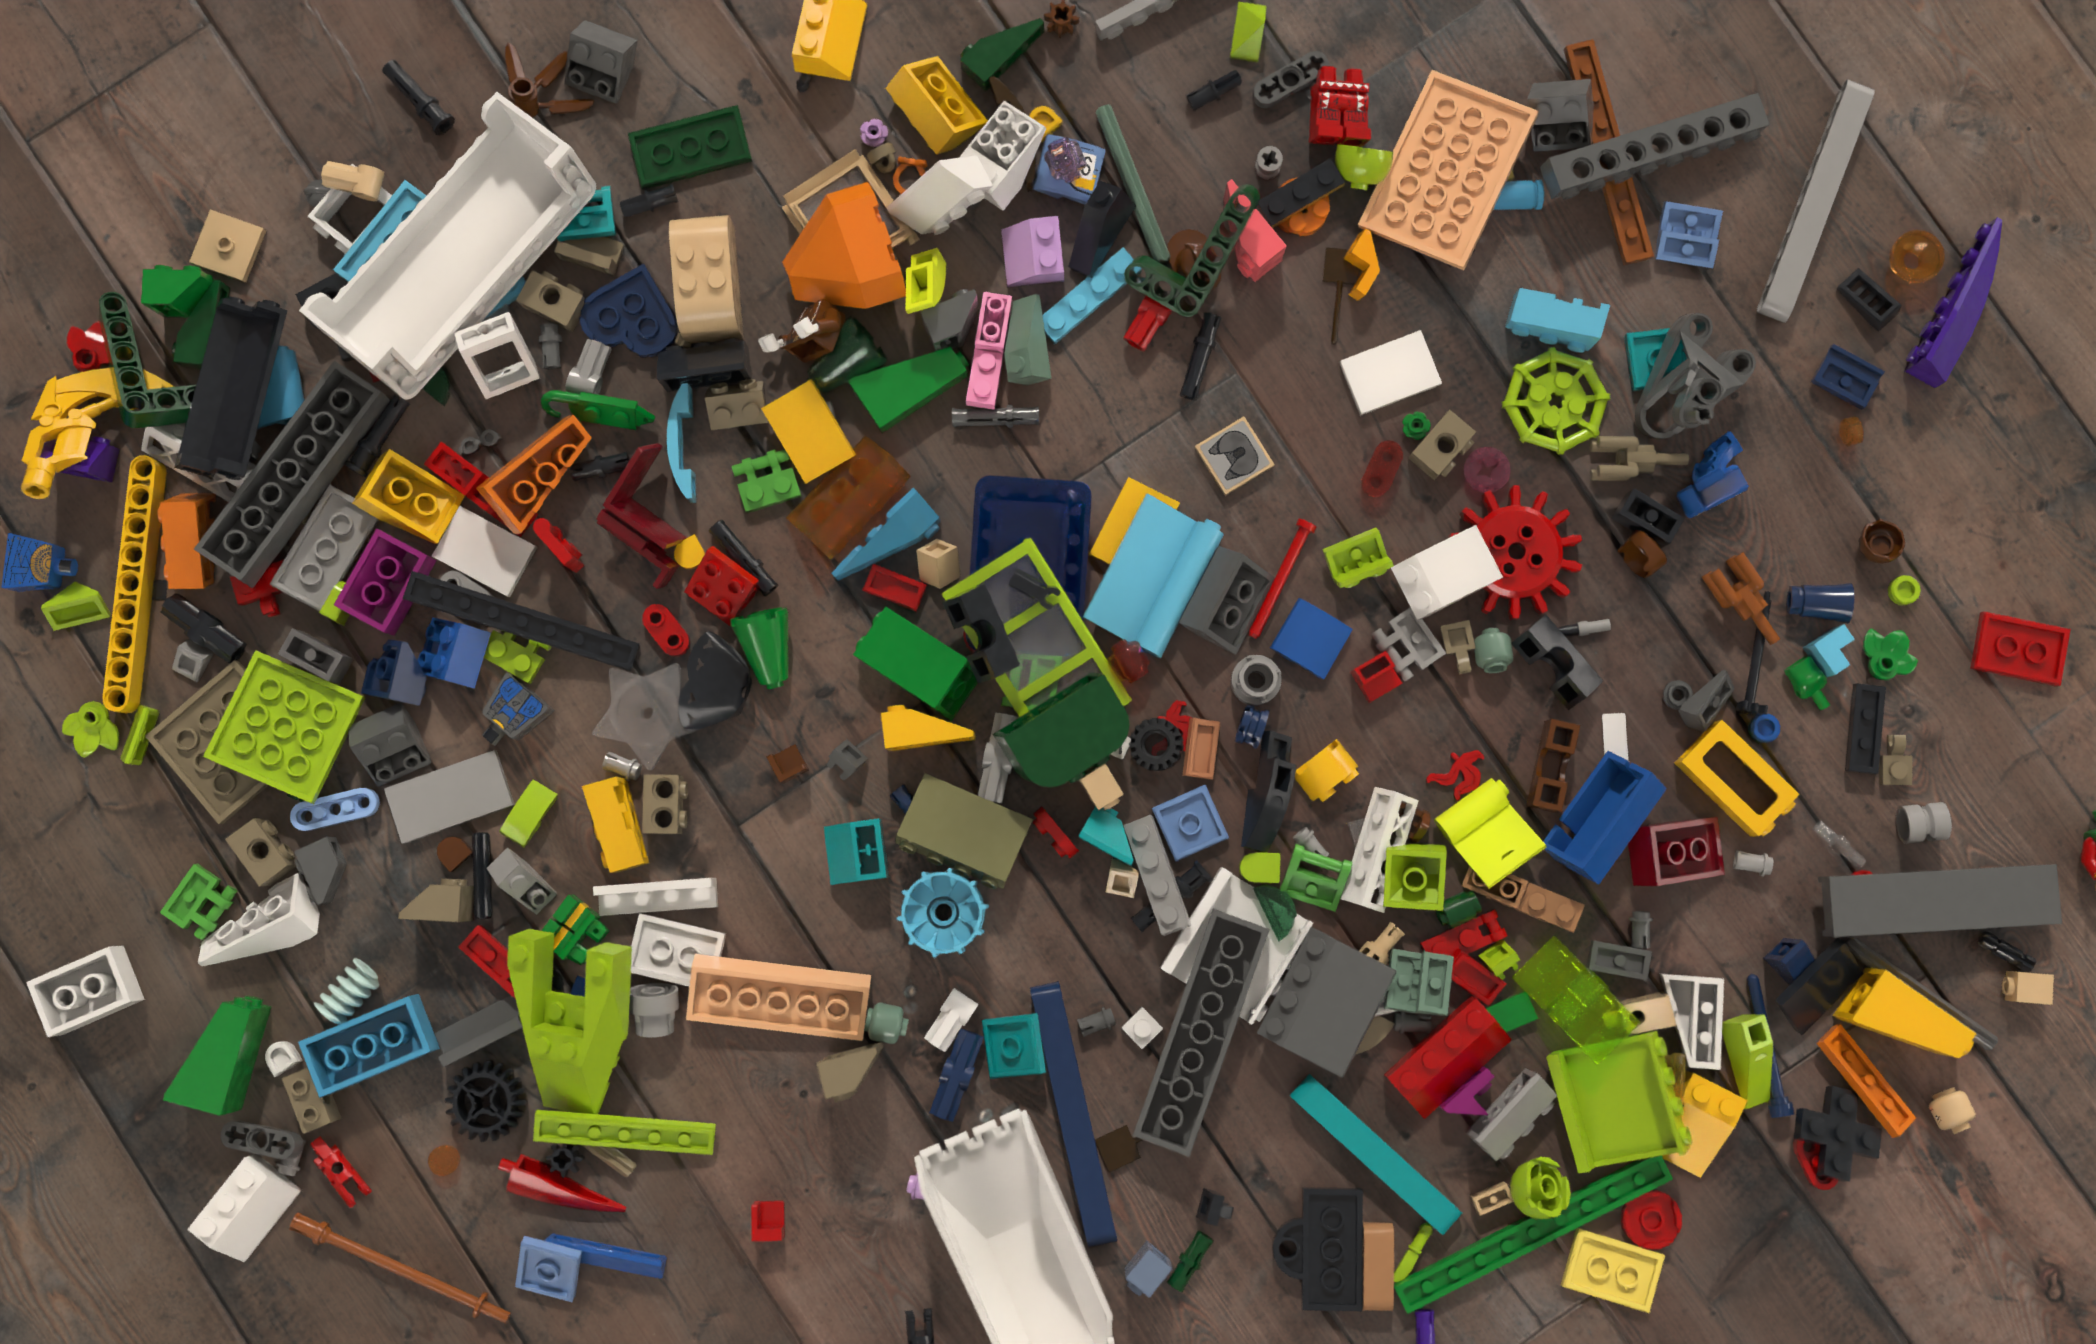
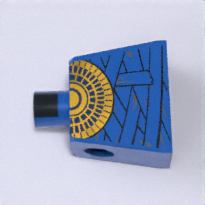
M8 533L1 588L16 592L56 589L61 586L62 575L75 576L77 574L78 562L76 559L65 558V548Z

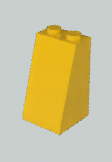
M1865 968L1863 970L1864 974L1854 983L1832 1015L1838 1020L1915 1047L1959 1059L1973 1047L1972 1040L1976 1035L1975 1032L1883 969Z

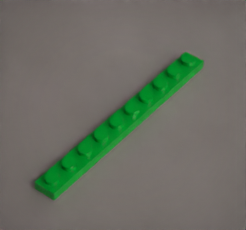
M1662 1155L1636 1160L1571 1193L1567 1209L1562 1210L1561 1215L1558 1217L1533 1219L1526 1216L1409 1275L1404 1280L1394 1283V1289L1405 1311L1409 1314L1673 1180Z

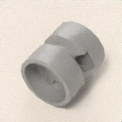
M1943 802L1928 803L1922 808L1919 805L1899 806L1896 812L1897 832L1904 844L1923 842L1925 838L1928 841L1948 840L1951 835V816L1946 804Z

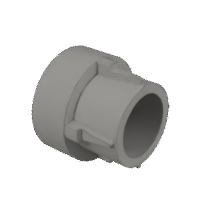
M1249 655L1242 659L1232 671L1230 680L1232 691L1245 704L1248 703L1254 706L1266 704L1279 692L1281 687V671L1271 659L1262 655ZM1251 673L1262 675L1264 684L1261 688H1253L1249 685L1248 676Z
M646 983L630 988L629 1013L635 1015L636 1035L641 1037H662L673 1033L675 1011L679 1009L678 987L670 983Z

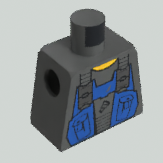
M506 673L482 711V714L492 722L482 736L494 746L498 744L505 734L513 740L519 741L555 710L516 676Z

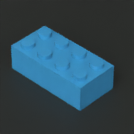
M419 994L407 996L298 1042L319 1098L331 1095L440 1049Z

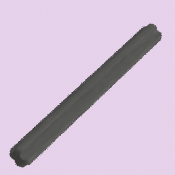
M1849 937L1846 940V945L1858 961L1868 968L1887 970L1975 1032L1976 1035L1972 1041L1985 1050L1991 1051L1995 1047L1998 1038L1857 938Z

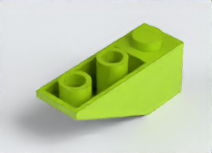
M1742 1014L1723 1021L1722 1035L1740 1097L1748 1100L1744 1109L1770 1101L1773 1041L1765 1014Z

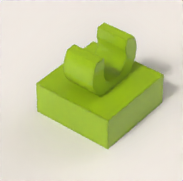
M1503 939L1497 941L1478 955L1482 963L1496 977L1498 976L1502 980L1506 978L1503 972L1508 968L1512 967L1515 971L1518 969L1517 962L1520 958L1516 951Z

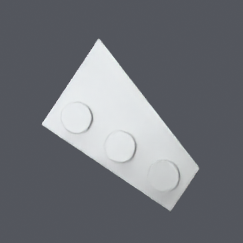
M1660 974L1664 991L1670 998L1677 1025L1675 1029L1685 1064L1692 1068L1720 1070L1724 979Z

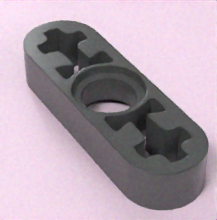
M1312 51L1256 83L1253 91L1255 104L1261 108H1270L1315 83L1318 71L1315 68L1307 71L1305 76L1307 79H1304L1303 71L1310 67L1312 60L1315 64L1320 62V68L1328 66V58L1320 51ZM1287 73H1293L1298 77L1299 82L1297 85L1290 87L1284 84L1282 77ZM1275 80H1277L1278 88L1271 92L1270 99L1266 96L1260 97L1262 88L1266 91L1273 89L1276 84Z
M230 1121L221 1130L222 1143L231 1149L277 1159L296 1158L303 1149L301 1136L296 1132L245 1121ZM234 1131L247 1134L246 1139H237L236 1136H233ZM260 1132H264L267 1137L266 1145L262 1149L257 1145V1136ZM287 1141L288 1144H291L290 1150H287L286 1147L276 1146L277 1142Z

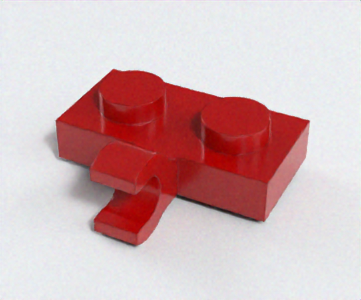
M284 560L271 563L253 588L234 576L230 577L237 604L244 606L260 600V608L263 615H268L269 618L280 615L275 595L283 592L271 586L270 582Z

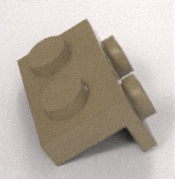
M746 379L736 385L717 383L706 389L705 402L711 430L768 423L761 409L766 406L763 381L756 382L755 379Z

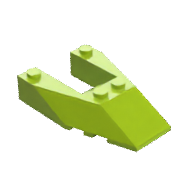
M527 929L510 935L508 942V969L543 1106L574 1113L599 1114L610 1084L608 1083L609 1077L620 1057L618 1056L622 1042L628 1036L632 947L605 942L587 950L585 997L552 991L554 933Z

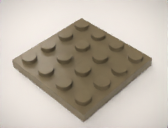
M238 660L230 663L145 736L218 824H224L268 786L263 782L203 757L246 670Z

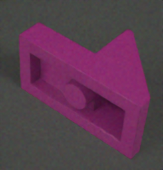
M1482 1067L1439 1107L1446 1113L1488 1116L1489 1114L1473 1097L1476 1094L1481 1096L1492 1086L1490 1081L1494 1078V1075L1486 1067Z

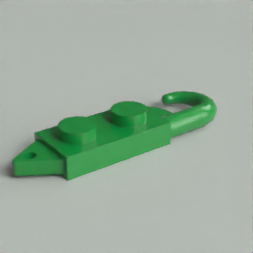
M551 390L541 397L540 403L542 409L553 417L559 418L561 413L550 407L549 403L551 401L567 403L569 410L575 417L579 418V421L636 430L637 426L654 422L656 417L638 406V401L586 392L577 394Z

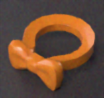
M899 156L897 160L899 166L893 175V184L898 193L902 194L906 191L899 184L901 173L908 166H914L917 168L920 176L925 173L924 169L928 166L926 160H915Z

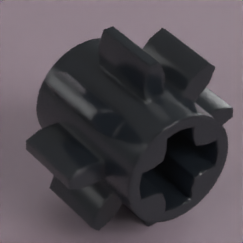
M557 1143L552 1144L551 1148L554 1153L545 1157L546 1160L551 1161L552 1167L550 1172L555 1170L561 1171L562 1178L568 1175L569 1168L572 1172L577 1173L580 1170L576 1165L577 1162L585 1159V1156L579 1155L578 1149L581 1145L562 1144V1147H560ZM563 1153L567 1157H571V1161L566 1164L564 1159H560V1155Z

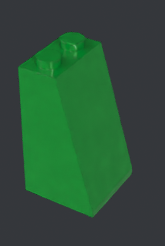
M886 606L882 612H879L874 617L872 627L866 636L861 637L857 642L856 651L853 653L860 661L951 722L978 683L967 658Z
M245 996V998L235 997L234 1001L222 1002L167 1089L163 1100L219 1116L242 1110L271 1006L262 1004L263 999L253 996Z

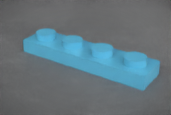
M1124 248L1120 249L1101 265L1092 278L1087 277L1043 314L1045 334L1054 344L1127 284L1124 272L1134 259ZM1134 267L1135 273L1138 275L1142 272V268Z

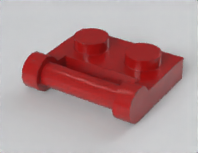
M539 518L534 522V532L564 566L575 573L585 566L579 559L583 556L574 544L569 543L565 538L563 539V532L560 528L552 526L551 522L544 518Z

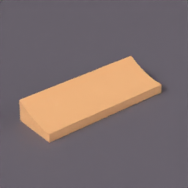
M695 954L691 967L686 1020L863 1041L871 975Z

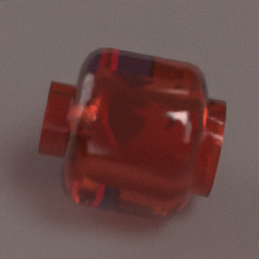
M1122 639L1110 647L1113 653L1109 655L1107 661L1120 681L1128 680L1131 684L1149 672L1148 667L1151 660L1145 650L1140 647L1138 641L1127 642L1126 639Z

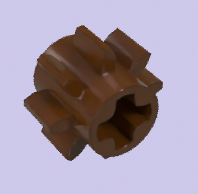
M1065 0L1056 5L1051 2V13H1044V21L1050 22L1047 26V32H1056L1058 38H1061L1062 34L1066 33L1073 35L1072 24H1079V17L1072 16L1076 12V6L1069 7L1065 4Z

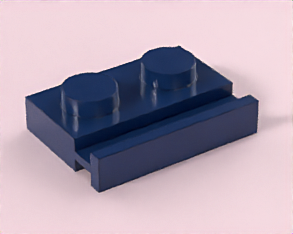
M1832 344L1814 374L1811 383L1862 410L1867 406L1885 371Z

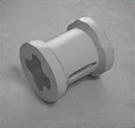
M1266 146L1259 151L1255 169L1260 178L1268 180L1275 178L1279 174L1283 161V156L1279 149L1273 146ZM1270 159L1273 161V164L1271 163L1269 167L1265 166L1264 163Z

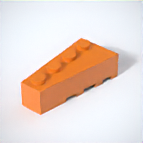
M574 415L564 417L476 489L513 534L522 533L527 523L537 513L544 500L557 486L561 477L571 467L592 437Z

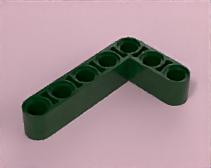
M1249 184L1241 185L1229 198L1187 278L1152 258L1143 255L1134 258L1125 269L1124 278L1127 284L1182 316L1191 317L1195 315L1205 303L1260 201L1258 190ZM1238 196H1247L1251 201V206H1242L1238 201ZM1230 220L1234 222L1237 231H1228L1224 226V221ZM1211 246L1220 247L1223 251V256H1215L1211 252ZM1138 266L1144 269L1146 277L1138 276L1134 271V267ZM1197 271H1205L1209 275L1210 281L1201 280L1198 277ZM1159 281L1167 282L1171 287V291H1164L1160 287ZM1184 296H1192L1196 301V305L1191 306L1187 304Z
M117 292L103 294L99 299V323L123 423L131 428L186 423L196 385L147 389L127 301L124 296ZM124 358L128 359V361H121L119 359ZM132 383L134 386H127L125 384ZM168 405L171 406V408H164L161 406ZM138 408L140 411H132L130 409Z

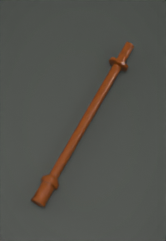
M299 1212L291 1221L289 1230L312 1239V1243L318 1246L329 1243L473 1309L472 1317L475 1319L478 1318L480 1313H483L505 1324L509 1320L511 1312L487 1302L488 1293L486 1292L481 1294L479 1298L332 1232L330 1224L325 1221L317 1222Z

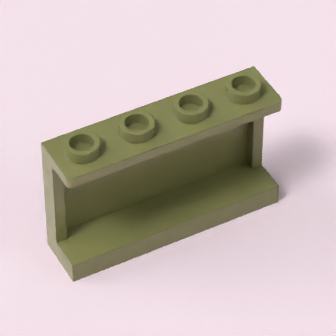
M924 773L897 832L895 843L906 853L915 854L917 852L926 856V860L934 865L942 866L945 864L954 868L953 871L962 877L969 878L971 875L980 879V883L988 888L997 889L998 887L1003 889L1033 819Z

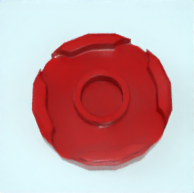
M1653 1189L1624 1204L1621 1210V1225L1625 1235L1634 1244L1649 1250H1659L1669 1246L1677 1234L1680 1233L1682 1214L1678 1204L1668 1194Z

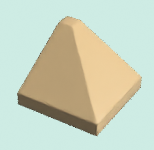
M1112 858L1105 892L1134 898L1140 871L1118 859Z

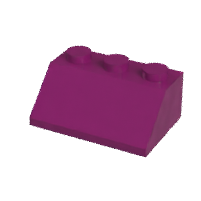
M376 528L334 606L384 633L395 636L413 602L403 599L411 572L415 571L428 576L437 560Z

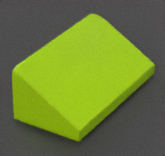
M144 705L138 706L121 754V761L131 765L142 764L149 744V740L145 736L154 729L160 713L159 710Z

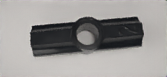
M174 593L163 603L160 613L185 630L184 634L197 644L209 648L228 663L240 659L244 654L247 644L223 627V622L203 609L200 610L178 593Z

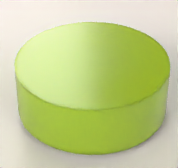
M1911 576L1897 577L1888 586L1889 598L1898 605L1911 604L1920 595V585Z

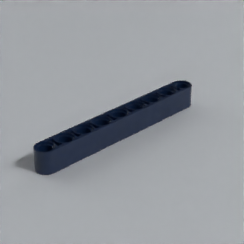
M1059 981L1030 987L1035 1013H1038L1042 1045L1088 1248L1117 1242L1115 1226Z

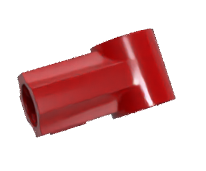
M1145 296L1137 311L1138 314L1123 338L1129 345L1144 352L1159 327L1165 324L1172 312L1171 309L1148 296Z

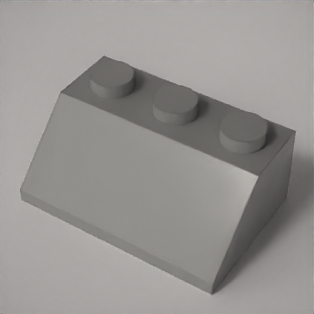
M1525 1068L1488 1107L1486 1112L1489 1115H1481L1465 1133L1494 1160L1497 1161L1499 1158L1505 1159L1515 1147L1513 1143L1519 1136L1525 1137L1534 1128L1535 1124L1533 1121L1540 1114L1544 1116L1555 1105L1553 1100L1557 1094L1538 1073Z

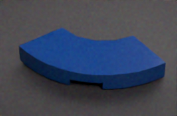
M1731 431L1715 440L1703 452L1705 457L1701 462L1695 464L1692 480L1698 492L1723 479L1727 464L1734 456L1743 451L1740 443Z

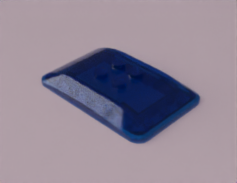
M992 475L979 479L974 493L969 576L1022 543L1024 539L1031 537L1084 622L1092 500L1090 488L1083 482ZM1027 554L979 584L986 585L1003 624L1039 602V599L1035 597L1031 599L1007 585L1016 568L1042 581L1043 586H1047ZM1058 603L1051 610L1047 609L1008 634L1012 647L1019 654L1072 656L1080 650L1082 641ZM966 634V641L968 645L972 649L976 650L973 643Z

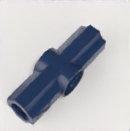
M960 1028L950 1058L947 1057L938 1081L940 1085L930 1109V1114L953 1122L963 1093L967 1091L975 1070L973 1066L984 1039L983 1036Z

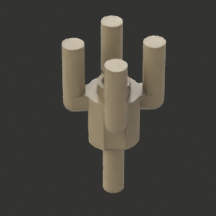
M1598 436L1597 441L1591 440L1589 445L1590 452H1616V465H1598L1597 469H1591L1590 481H1628L1639 473L1653 474L1655 465H1688L1689 462L1688 454L1656 453L1654 445H1639V439L1634 436Z

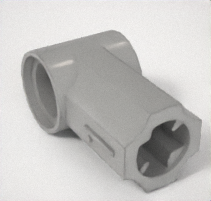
M587 339L577 366L573 367L568 375L565 390L577 394L586 392L599 395L603 383L601 376L612 349L601 342Z

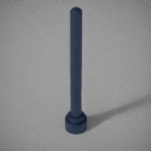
M1751 974L1747 977V983L1754 1014H1765L1769 1027L1759 978L1757 975ZM1773 1045L1772 1098L1768 1108L1770 1117L1778 1118L1794 1115L1795 1112L1793 1103L1789 1102L1788 1096L1784 1095Z

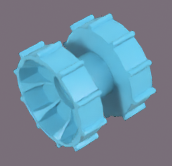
M948 868L947 872L932 874L930 872H922V878L916 881L909 890L902 891L905 897L901 916L897 917V920L903 922L905 931L911 939L909 945L915 943L922 949L932 952L933 958L942 953L955 951L962 954L966 951V945L972 942L977 935L980 936L985 933L982 926L985 919V909L989 908V904L984 903L982 894L976 887L978 881H970L966 877L956 874L953 871L954 868ZM940 904H947L952 909V916L947 921L940 920L936 915V909Z

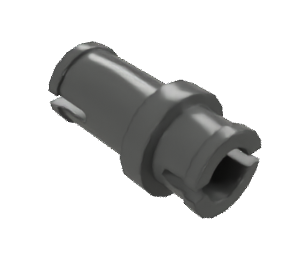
M541 324V336H538V341L542 343V368H561L559 343L562 342V336L559 335V324Z

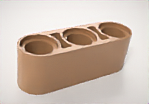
M1363 1222L1362 1310L1393 1311V1223Z

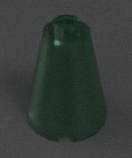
M850 316L842 325L833 351L816 358L807 370L809 377L806 380L812 379L819 391L827 393L847 383L852 377L868 373L882 366L888 359L880 346L877 348L873 341L875 338L855 317L852 318Z

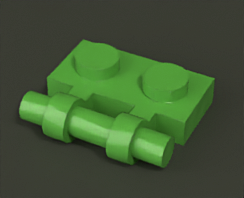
M772 450L767 452L765 456L752 460L749 457L743 459L742 463L732 466L735 477L743 474L747 475V482L737 484L746 513L802 497L794 469H781L780 463L790 460L786 450L778 452ZM771 466L773 474L757 478L755 470Z
M193 864L160 913L183 929H188L194 921L199 925L194 936L204 940L209 932H213L218 926L217 920L224 910H229L234 903L232 899L238 891L234 887L227 885L222 894L215 889L221 882V879L201 865ZM209 899L215 904L208 914L204 915L200 911Z

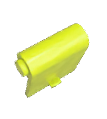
M1492 778L1434 819L1440 832L1489 889L1546 848V844L1509 804L1507 795L1510 793L1501 780L1495 782Z

